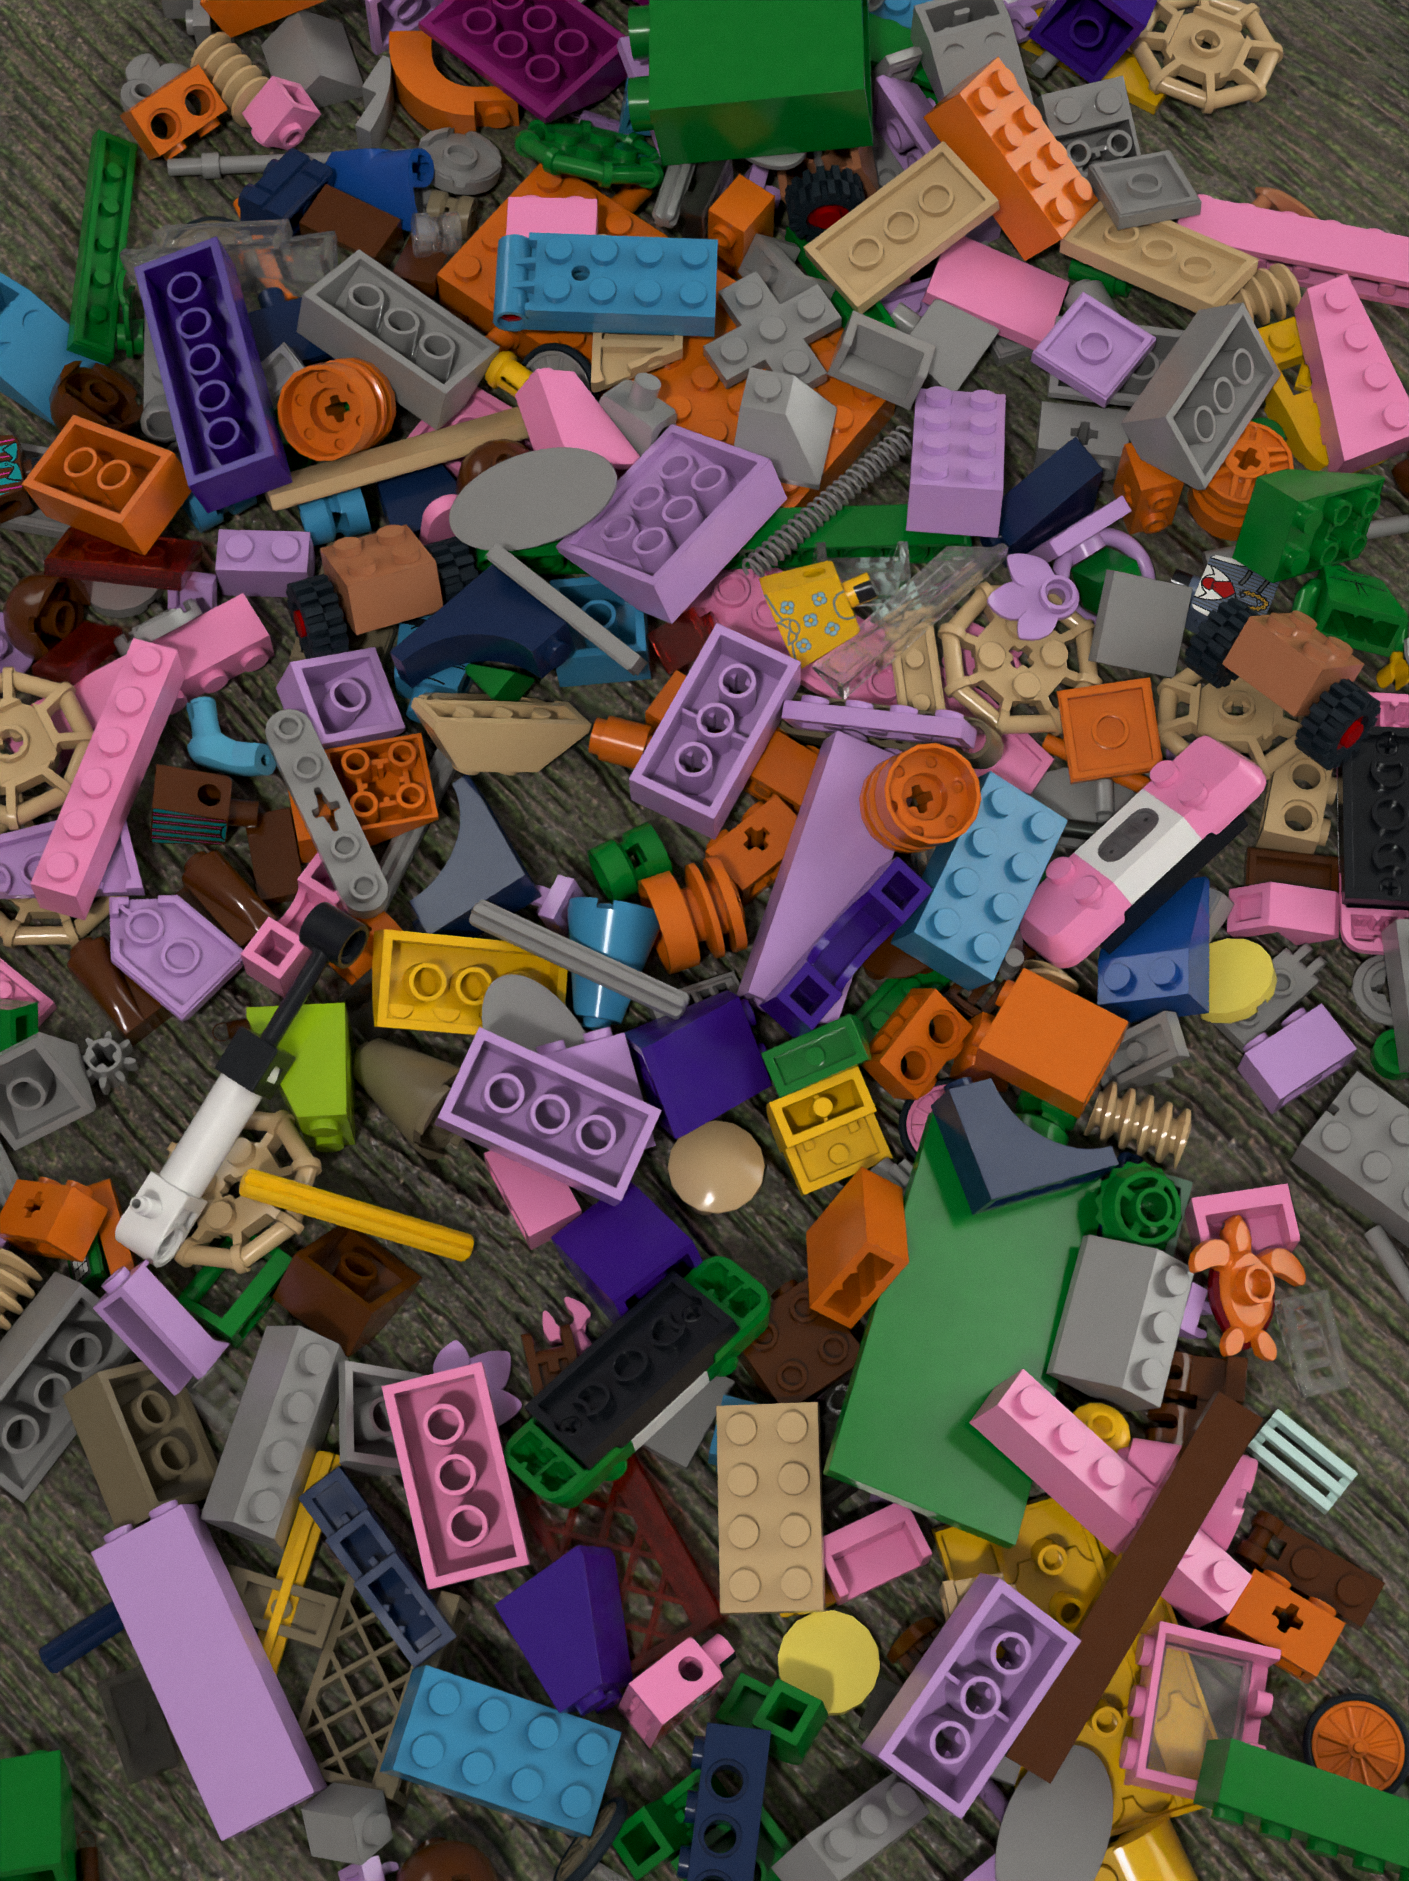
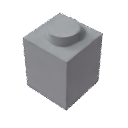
M333 1782L301 1809L309 1848L313 1857L363 1865L393 1838L383 1790Z

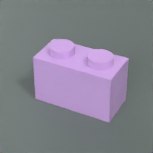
M219 529L215 571L223 596H238L244 593L245 596L287 597V584L315 575L316 556L310 532Z
M1322 1003L1309 1012L1304 1007L1296 1010L1281 1023L1283 1029L1271 1037L1264 1032L1253 1038L1243 1047L1245 1054L1237 1070L1271 1114L1348 1065L1357 1050Z

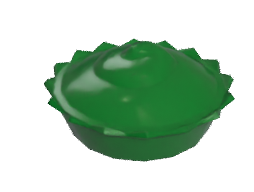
M1128 1161L1122 1168H1113L1110 1177L1100 1182L1101 1193L1095 1198L1098 1207L1095 1219L1102 1225L1103 1237L1164 1250L1169 1240L1176 1236L1178 1224L1182 1219L1181 1198L1175 1188L1174 1181L1167 1178L1161 1168H1153L1145 1161L1139 1164Z

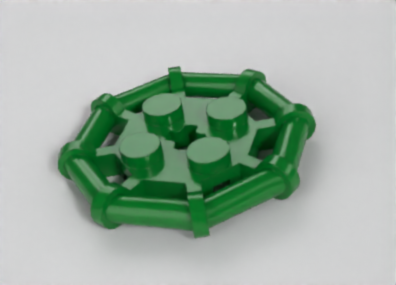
M535 119L530 122L527 130L520 131L514 139L517 153L542 164L545 172L552 175L569 174L593 180L598 183L599 187L609 188L611 184H636L648 189L655 188L662 183L668 167L663 166L657 149L645 142L643 135L636 132H631L627 135L591 126V121L581 119L579 124L550 122L545 124L540 119Z

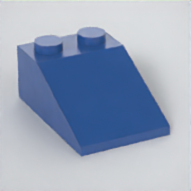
M1206 876L1191 878L1110 955L1101 949L1098 958V1006L1129 1021V1023L1145 1021L1163 1011L1176 1012L1177 1017L1209 1013L1210 880Z

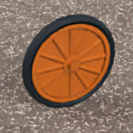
M1344 1693L1332 1697L1319 1705L1310 1716L1304 1729L1302 1742L1303 1756L1307 1765L1390 1794L1397 1792L1405 1782L1409 1773V1733L1397 1712L1385 1702L1361 1693Z

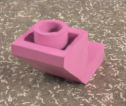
M1276 882L1229 889L1228 898L1234 903V906L1227 917V933L1235 939L1276 932L1296 946L1305 943L1339 939V894L1336 891Z

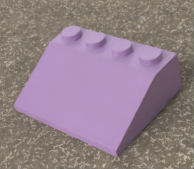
M671 424L617 481L615 493L606 508L587 525L564 537L556 545V548L561 555L639 611L673 624L786 501L787 496L771 459Z

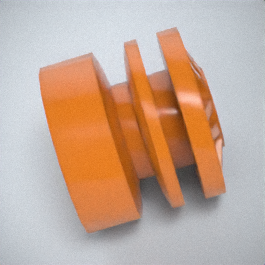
M358 357L338 358L325 363H317L293 373L283 385L277 404L279 425L287 442L299 454L315 461L338 460L380 444L391 431L396 416L395 393L388 378L374 364ZM344 402H348L350 410H345Z
M1250 421L1206 489L1196 490L1189 486L1187 493L1189 511L1200 527L1212 536L1228 541L1238 540L1257 477L1285 469H1294L1292 452L1283 437L1268 426Z
M938 743L915 745L876 765L865 778L859 797L861 819L870 836L884 848L902 854L924 852L961 836L976 819L981 802L979 779L970 762L955 749ZM906 798H915L918 806L908 807Z
M717 855L703 859L704 878L695 863L685 865L686 887L682 889L670 871L638 881L641 905L654 910L660 926L654 946L668 974L700 965L699 942L705 941L715 958L725 956L723 936L733 952L747 949L748 940L743 905L733 880L727 874L723 863Z

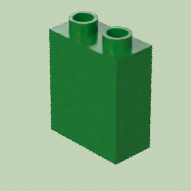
M649 0V5L629 7L628 30L634 61L649 60V76L629 77L628 105L631 125L634 132L654 130L663 166L873 146L868 0Z

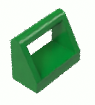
M851 1014L761 1053L779 1098L872 1060L868 1035L864 1024L859 1017Z
M257 1235L252 1236L250 1238V1241L255 1239ZM227 1236L218 1248L230 1249L233 1245V1240ZM278 1247L262 1257L268 1262L223 1318H220L198 1303L226 1268L203 1266L177 1297L178 1302L192 1317L238 1350L276 1302L272 1297L292 1260V1257Z

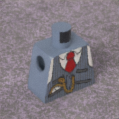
M1219 555L1210 557L1202 578L1176 568L1170 582L1193 588L1185 628L1196 635L1200 631L1198 626L1201 622L1206 623L1209 619L1208 614L1212 610L1217 612L1219 604L1223 601L1227 603L1230 598L1239 599L1259 615H1267L1279 582H1269L1235 559Z

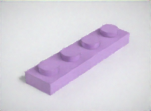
M802 695L801 701L784 700L781 718L799 730L834 733L837 730H851L871 738L924 744L938 743L944 746L974 749L977 730L963 719V714L951 710H936L935 716L920 715L918 714V709L905 705H891L890 711L874 710L873 704L859 700H846L845 706L829 705L828 699L813 695Z

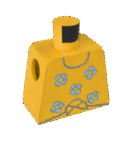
M824 561L759 578L764 597L788 652L792 658L801 662V669L856 636L861 629L852 608L878 598L867 572L841 583L832 561Z

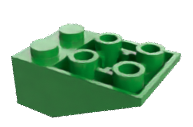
M1285 469L1258 476L1232 558L1271 583L1313 572L1327 565L1333 566L1359 558L1367 544L1366 535L1373 514L1377 511L1381 502L1380 493L1385 478L1381 475Z

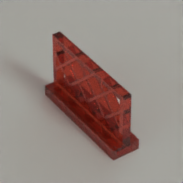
M635 1453L626 1460L627 1469L619 1479L613 1481L608 1503L585 1498L581 1502L582 1504L606 1510L598 1539L572 1532L579 1505L569 1510L563 1530L545 1524L536 1508L545 1501L540 1499L535 1493L520 1502L552 1562L566 1554L570 1538L595 1544L597 1547H609L610 1549L631 1554L623 1583H619L623 1611L629 1592L655 1598L648 1628L624 1622L625 1629L646 1634L641 1655L630 1661L632 1675L668 1654L687 1638H695L706 1630H713L728 1621L726 1615L720 1614L718 1600ZM619 1493L627 1508L616 1506ZM614 1512L634 1518L638 1529L632 1548L606 1541ZM551 1533L562 1536L559 1548ZM643 1538H645L652 1553L640 1550ZM638 1556L655 1560L659 1563L663 1573L657 1592L631 1586ZM668 1581L678 1598L665 1595ZM663 1601L683 1606L692 1625L674 1636L655 1631ZM653 1637L665 1639L664 1642L650 1649Z

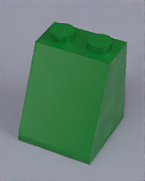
M36 1750L24 1756L0 1759V1881H79L71 1777L61 1750Z

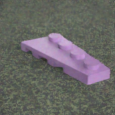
M57 820L0 834V899L36 898L30 883ZM127 820L95 897L145 895Z

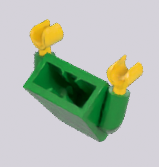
M1327 565L1322 567L1317 578L1309 579L1295 595L1291 612L1299 611L1311 617L1317 623L1315 629L1326 637L1332 636L1341 639L1353 649L1390 657L1389 664L1378 671L1376 680L1379 687L1384 689L1395 679V689L1398 691L1409 683V666L1407 661L1403 659V655H1405L1404 640L1408 638L1409 616L1407 611L1400 606L1382 580L1349 571L1343 565Z

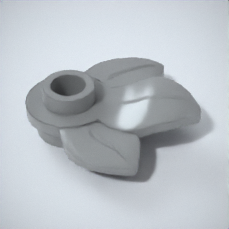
M150 53L136 56L126 67L125 76L127 82L122 86L120 92V102L124 111L130 109L188 68L177 63H166L160 66L155 57ZM185 98L187 110L191 114L196 115L194 106Z

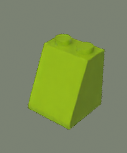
M345 1003L304 1004L278 1045L295 1056V1061L279 1085L278 1090L290 1114L294 1116L295 1124L307 1147H314L315 1150L320 1152H337L342 1150L344 1145H356L355 1078L352 1073L354 1034ZM279 1006L246 1007V1017L251 1030L261 1035Z

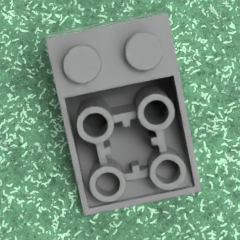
M933 0L914 6L910 39L913 45L919 46L923 52L920 61L938 103L962 80L999 56L1006 68L1014 74L1017 84L1026 97L1034 105L1012 21L1003 0Z
M1123 75L1042 94L1033 100L1034 106L1041 113L1042 120L1056 140L1065 147L1068 157L1085 179L1088 180V165L1141 155ZM1092 187L1093 193L1096 195V197H1097L1098 200L1100 201L1098 195L1096 194L1094 188Z

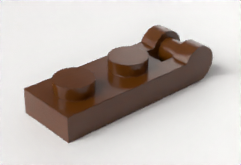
M1257 1510L1250 1523L1253 1530L1247 1541H1240L1234 1556L1245 1565L1261 1573L1267 1569L1281 1575L1291 1583V1591L1306 1600L1309 1597H1315L1326 1602L1337 1611L1336 1618L1356 1630L1362 1628L1385 1583L1284 1525L1276 1516L1263 1510ZM1271 1540L1283 1546L1277 1560L1265 1552Z

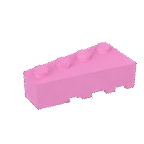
M1348 274L1307 288L1294 313L1305 364L1309 365L1312 379L1310 388L1313 402L1317 403L1321 421L1319 430L1322 444L1326 445L1328 453V472L1353 473L1408 451L1409 397Z

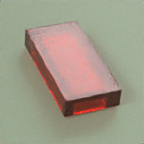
M88 622L82 623L31 666L33 675L57 683L68 681L71 685H76L117 650L113 642L115 641L114 638L123 634L122 628Z

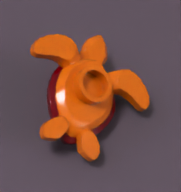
M1233 1215L1223 1222L1220 1228V1240L1207 1239L1202 1241L1190 1253L1188 1261L1189 1271L1195 1274L1210 1268L1207 1295L1213 1316L1223 1333L1219 1343L1221 1355L1223 1357L1235 1355L1242 1350L1252 1347L1254 1355L1266 1362L1274 1361L1277 1357L1276 1344L1266 1332L1275 1309L1274 1277H1278L1297 1287L1305 1284L1306 1274L1299 1260L1286 1249L1269 1248L1257 1255L1252 1254V1237L1249 1228L1240 1215Z

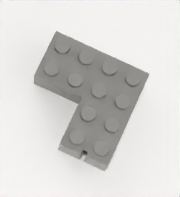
M1356 1071L1328 1110L1324 1112L1300 1143L1290 1161L1375 1224L1381 1225L1386 1232L1409 1248V1108Z

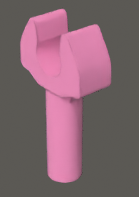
M565 1297V1307L574 1319L570 1327L577 1356L579 1357L592 1345V1342L585 1334L586 1325L591 1321V1313L580 1301ZM543 1311V1331L546 1340L551 1346L562 1343L559 1335V1326L548 1311Z

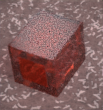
M692 607L682 613L673 624L667 622L647 634L668 675H673L676 670L684 673L691 669L716 623L721 624L712 611L706 613L704 608Z

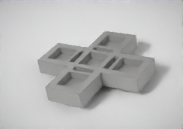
M755 271L718 291L719 302L737 328L704 345L703 355L726 389L746 379L750 367L757 369L765 368L768 371L794 375L812 389L827 381L826 370L808 344L841 327L842 317L819 284L779 304L761 276Z

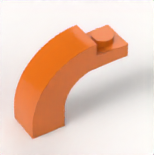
M389 31V54L395 91L406 111L421 125L431 131L451 127L455 128L454 133L464 135L470 130L477 132V127L498 129L506 126H519V104L496 86H463L445 78L435 66L433 39L423 31Z

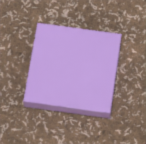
M1082 292L1032 352L1031 362L1105 408L1155 347L1157 338L1090 295Z

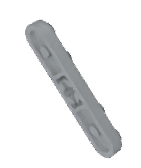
M293 709L278 711L271 716L266 724L265 734L268 748L343 907L350 915L361 919L376 917L383 912L388 904L389 891L387 881L311 721L304 713ZM322 794V799L330 810L338 808L334 811L337 831L331 829L323 816L317 817L319 815V806L316 795Z

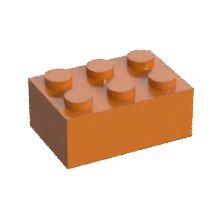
M76 415L71 417L21 484L46 517L144 556L192 492L188 487L183 465L174 452Z

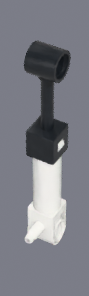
M322 902L310 911L301 926L299 941L303 946L312 951L311 955L263 1033L260 1035L243 1026L239 1027L215 1066V1069L221 1072L220 1076L160 1173L153 1171L149 1173L136 1196L131 1199L130 1206L122 1215L115 1231V1239L144 1260L147 1259L156 1268L166 1265L174 1258L207 1204V1201L201 1198L262 1097L271 1100L295 1061V1056L278 1046L328 963L331 962L337 967L345 969L351 966L362 954L369 938V929L366 925L328 902Z

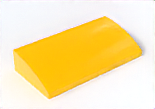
M388 929L374 931L372 960L374 1027L475 1035L478 1028H482L484 995L494 980L509 974L528 977L546 987L565 1004L568 970L502 940Z

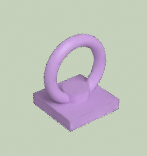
M1123 495L1026 553L1040 557L1047 563L1055 559L1052 568L1054 575H1062L1070 579V571L1073 565L1104 546H1111L1124 553L1127 557L1136 560L1142 577L1156 580L1152 561L1142 545L1129 534L1107 527L1132 511ZM1078 604L1075 611L1086 620L1092 619L1094 624H1096L1097 616L1087 612Z

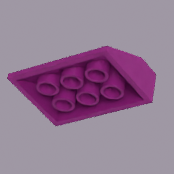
M444 0L418 23L419 29L545 124L604 99L627 78V72L616 47L619 38L627 36L578 0Z

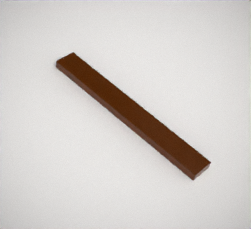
M1214 1391L1074 1630L1073 1634L1081 1640V1643L1006 1752L1005 1756L1051 1784L1263 1418L1223 1393Z

